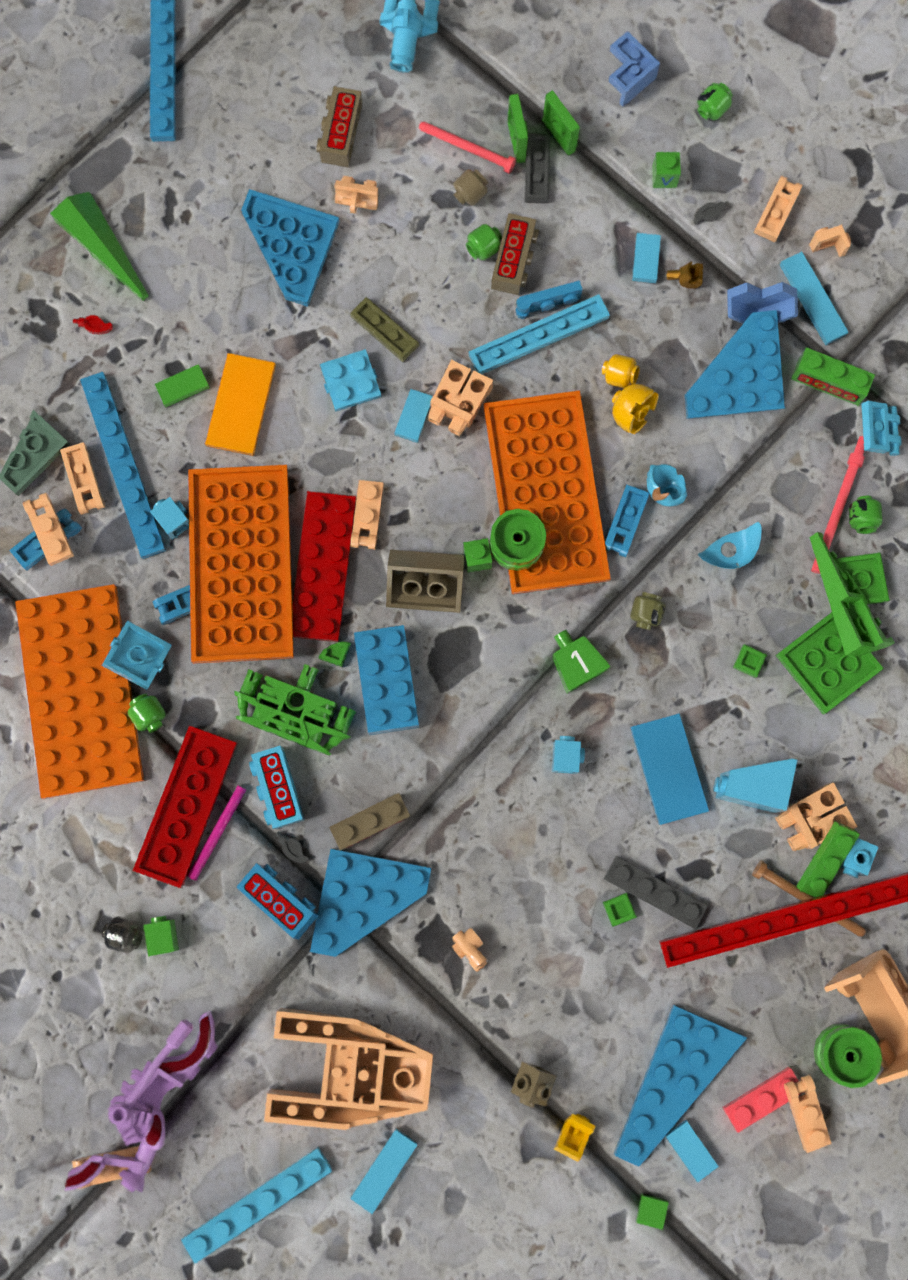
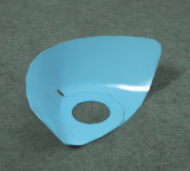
M756 522L744 530L723 536L712 543L706 550L698 553V556L711 565L727 569L740 568L748 564L755 557L760 546L762 535L760 522ZM730 542L735 545L736 553L733 557H725L721 553V546L724 543Z

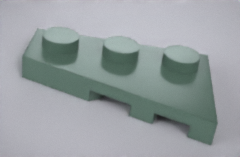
M34 410L30 415L31 419L26 429H23L19 436L20 440L15 450L11 451L0 473V480L17 496L61 454L60 449L70 445L62 435Z

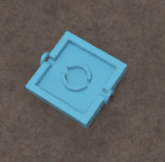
M366 349L320 364L326 382L324 387L326 393L330 394L335 412L381 397L376 381L375 368L371 366Z
M126 621L118 637H114L110 644L112 648L101 666L147 690L156 673H160L164 666L163 661L172 645L137 625Z

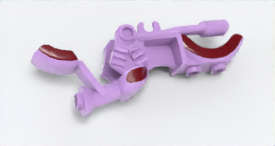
M211 1011L200 1016L198 1038L190 1050L179 1056L167 1057L173 1049L179 1048L193 1030V1024L187 1019H183L166 1039L167 1044L153 1062L148 1060L143 1071L136 1068L131 1071L130 1078L135 1080V1083L128 1084L124 1080L121 1087L123 1094L114 1096L110 1101L111 1106L108 1108L109 1119L116 1125L126 1146L141 1142L135 1157L104 1154L103 1156L92 1155L86 1162L69 1171L65 1182V1191L85 1186L100 1174L105 1165L128 1168L119 1173L123 1179L121 1184L130 1192L135 1190L143 1192L144 1177L153 1162L156 1152L162 1148L165 1141V1119L160 1110V1104L164 1095L176 1086L181 1088L187 1079L191 1081L201 1069L198 1066L205 1057L209 1059L218 1048L214 1039L215 1024Z

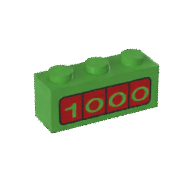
M806 347L798 359L791 379L859 406L867 397L875 374Z

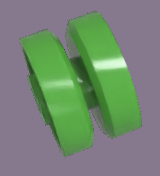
M513 509L500 515L492 526L489 544L491 554L497 563L506 569L516 571L528 569L537 563L543 553L546 541L544 524L537 515L528 510ZM513 538H515L516 540L520 538L522 539V541L516 542Z
M844 1023L834 1024L822 1030L816 1039L814 1046L815 1063L820 1071L830 1080L842 1086L858 1088L872 1082L880 1072L882 1063L880 1047L874 1037L866 1031Z

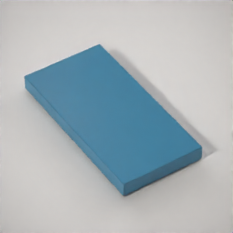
M680 713L630 727L658 824L662 825L709 812Z

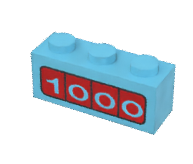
M280 745L251 754L253 761L249 762L253 777H258L260 785L256 786L260 801L264 800L267 810L263 811L267 825H272L273 829H279L304 821L305 818L284 748Z

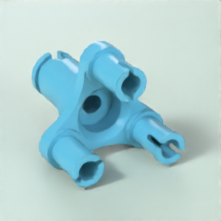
M385 0L384 11L380 15V24L394 34L391 51L392 62L389 65L391 69L404 73L412 71L417 38L437 33L439 0H425L423 15L417 10L415 0Z

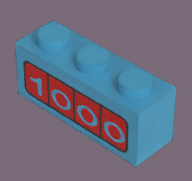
M256 863L236 888L293 939L299 940L319 916L314 911L316 906L306 897L301 900L294 894L297 889L285 880L282 883L277 879L278 872L270 865L266 864L263 866Z

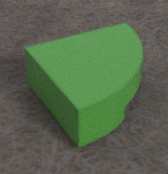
M338 642L328 646L319 655V660L343 668L351 643Z

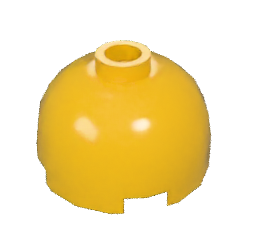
M632 384L625 387L622 391L618 390L612 399V415L617 425L624 431L632 434L639 432L647 423L644 418L649 409L654 411L656 408L658 393L643 384Z

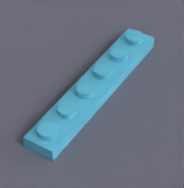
M600 294L473 349L468 352V356L476 372L484 374L607 320L610 314Z
M317 1147L184 1236L181 1241L194 1264L331 1173L332 1168L320 1148Z

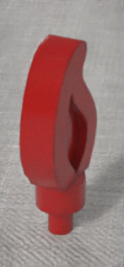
M96 315L73 319V323L78 324L79 327L85 328L87 332L94 335L106 334L113 328L112 323H104Z

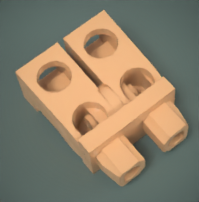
M451 360L430 401L431 409L428 421L440 426L446 416L452 419L448 430L460 436L466 427H471L487 395L489 396L493 389V380L476 371H473L471 374L470 368Z
M834 782L827 783L816 791L788 805L787 811H783L775 817L782 830L794 825L797 834L787 838L792 851L804 848L812 849L822 844L835 821L853 829L858 827L847 806L838 807L845 802ZM838 807L837 809L831 811L830 813H828V814H826V815H824V816H821L822 814H824V813H826V812H828V811H830V810H832V809Z

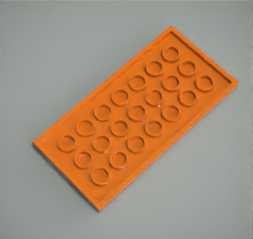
M580 390L483 403L499 514L502 515L506 511L513 509L528 510L539 517L546 531L545 546L537 563L524 570L508 569L511 594L610 581ZM513 538L516 542L522 541V539L518 538L517 540Z
M268 465L188 469L191 662L193 664L294 659L288 466Z
M112 584L15 601L41 799L143 782L144 776L137 729L127 714L130 707L129 703L133 700L130 681L101 666L112 648L110 644L114 637L117 638L122 630L117 586Z

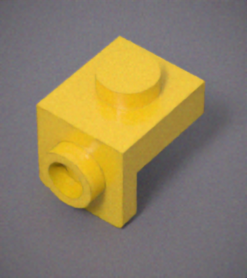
M571 1114L563 1124L554 1150L578 1162L581 1160L589 1136L594 1132L596 1126L590 1123V1120L583 1115Z

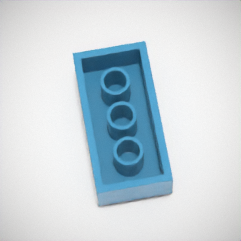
M404 625L354 632L369 735L419 728Z

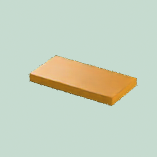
M231 353L227 354L205 442L206 447L254 456L276 367L275 362Z

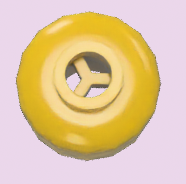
M620 354L612 355L609 361L605 360L602 367V375H605L606 383L623 389L635 384L640 372V366L637 365L634 358Z

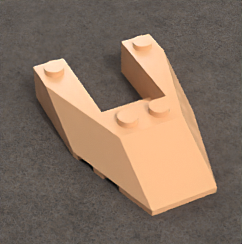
M286 1008L277 1010L274 1039L327 1044L321 1094L271 1089L267 1093L264 1122L346 1130L363 1124L376 1123L380 1120L397 1118L428 1110L432 1053L356 1018Z

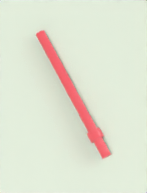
M859 436L854 453H851L847 462L849 466L824 533L823 540L828 550L830 549L858 468L862 467L865 459L863 456L865 452L863 436ZM815 558L811 571L820 574Z

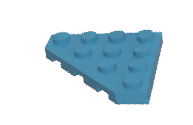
M249 189L241 209L242 214L285 300L308 307L338 228L339 217Z
M777 310L753 312L747 317L737 332L733 334L719 354L685 393L686 419L785 409Z
M330 849L318 909L319 916L316 919L310 952L336 957L427 894L431 868Z

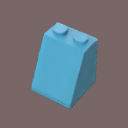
M787 759L721 773L720 777H716L713 791L716 792L715 798L773 813L787 811L797 760Z

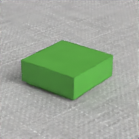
M744 644L732 668L757 678L767 654Z
M627 893L602 902L612 927L636 918Z
M641 1194L636 1223L663 1230L669 1202L664 1199Z

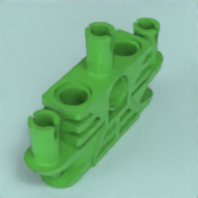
M306 664L303 666L296 687L265 676L266 684L261 686L263 691L262 693L259 692L255 699L253 697L263 675L248 669L240 691H234L240 710V716H236L237 720L328 756L331 755L329 751L334 746H337L344 739L348 740L351 737L347 735L356 711L350 708L348 711L347 707L341 706L333 729L329 728L331 724L330 717L333 718V710H336L338 705L336 702L310 693L319 670L314 667L311 668ZM296 695L304 697V703L300 707L292 706L291 701ZM265 701L270 704L278 706V709L276 710L274 708L262 704V702ZM248 703L256 707L252 717L247 716ZM286 707L294 713H302L300 718L284 713ZM307 718L322 723L324 725L323 727H320L310 722H307ZM323 735L332 736L323 747L319 745Z

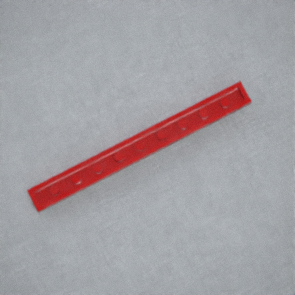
M908 872L660 940L659 943L666 967H673L908 902Z

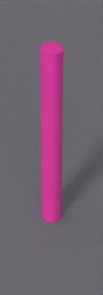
M237 785L188 874L189 878L197 881L244 796L246 789Z

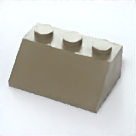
M390 549L387 565L386 607L460 613L465 555Z

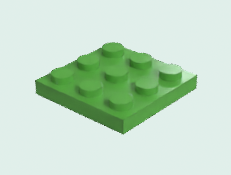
M832 612L775 655L823 715L884 669L872 653L859 657L845 656Z

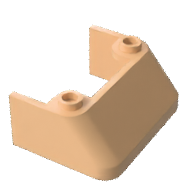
M882 949L838 972L824 987L826 992L837 989L845 997L855 996L880 1040L878 1045L881 1050V1065L884 1070L876 1079L878 1085L908 1076V985L891 955L885 949Z

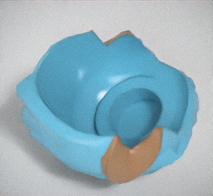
M667 464L650 465L646 480L647 489L652 499L658 504L668 507L684 503L687 497L684 475L677 474V469Z

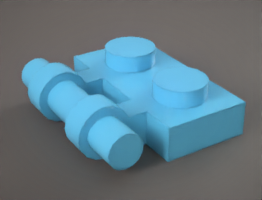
M874 401L862 403L864 451L882 454L889 452L890 456L899 455V446L902 445V440L898 432L900 415H897V407H888L886 403Z

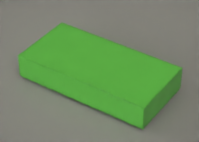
M199 364L154 384L165 407H169L210 388Z

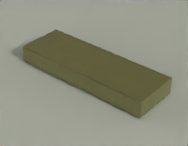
M367 297L350 313L351 318L402 362L419 347L417 340Z

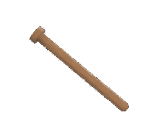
M762 860L756 865L752 876L760 879L763 877L800 901L815 898L801 892L794 884L767 868L768 864ZM849 918L836 921V923L857 936L863 937L866 933L864 927Z

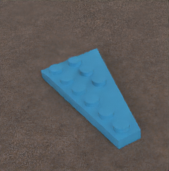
M673 1005L613 1153L614 1156L640 1167L747 1038Z

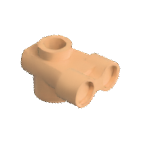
M469 928L464 933L459 931L452 937L455 943L452 946L453 950L461 959L465 956L476 972L487 964L485 956L477 950L483 945V942L472 928Z

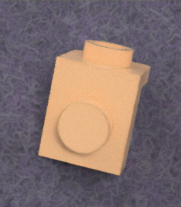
M842 225L830 229L824 227L815 232L809 245L812 253L835 245L839 257H842L849 250L851 239L849 234L844 231Z

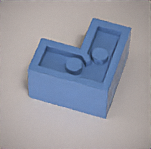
M628 31L610 46V52L623 64L609 76V82L621 93L619 104L622 107L656 79L660 62Z
M747 282L727 290L728 317L743 324L753 312L777 310L778 323L798 316L797 288L784 282L764 289Z

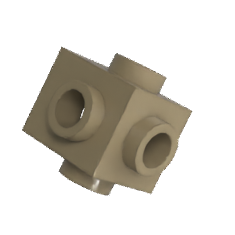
M522 1062L515 1077L511 1093L519 1096V1102L532 1108H534L535 1104L546 1106L557 1075L537 1065Z

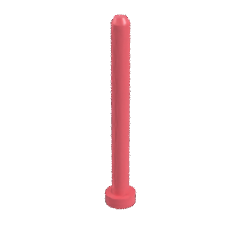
M421 122L419 125L421 131L504 167V172L511 174L514 169L516 158L513 156H509V158L503 157L427 122Z

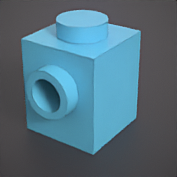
M171 497L159 500L153 506L154 509L150 511L172 540L189 528V520L185 517L188 511L180 501L175 503Z
M560 736V740L553 742L552 772L578 774L580 763H584L585 748H581V742L575 741V737Z
M858 838L841 865V868L844 869L843 873L854 878H858L859 875L868 876L878 846Z

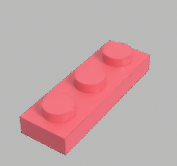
M790 1067L785 1068L722 1107L737 1133L789 1102L784 1084L791 1081L793 1083L799 1082Z

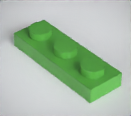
M835 821L796 887L801 892L811 896H823L860 834L855 829Z

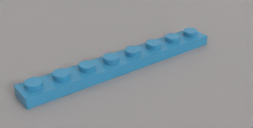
M151 0L150 138L152 142L175 141L176 0Z
M102 371L82 378L80 381L142 559L165 552L166 548L155 517L150 512L152 508L106 375Z

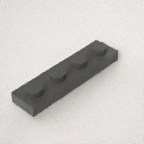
M617 856L614 857L603 878L694 929L697 928L708 907Z

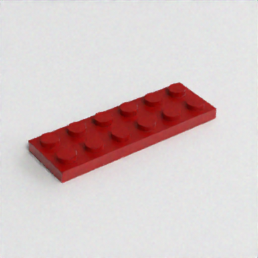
M307 491L292 605L293 638L339 642L356 496Z
M192 726L188 727L132 871L180 889L183 888L238 743Z

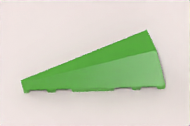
M86 192L67 196L50 213L54 221L88 250L94 259L144 301L149 295L92 194Z
M817 532L809 537L845 656L859 657L893 645L895 643L893 638H886L879 628L882 624L879 617H873L867 605L868 601L848 571H841L835 562L838 556L834 551L829 552L823 540L824 535Z

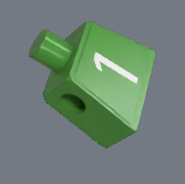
M567 629L554 636L560 650L556 651L552 658L567 694L608 671L610 668L609 663L585 636L573 641Z

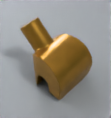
M691 261L681 266L679 270H667V280L679 279L682 287L689 289L698 288L703 283V264L696 263L692 265Z

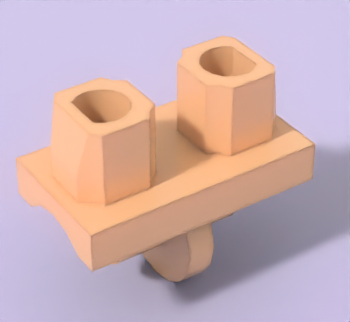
M343 176L341 181L336 180L335 203L350 206V213L356 214L357 207L377 210V182L367 180L364 182V185L356 184L353 177Z

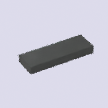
M528 133L524 203L548 204L550 134Z

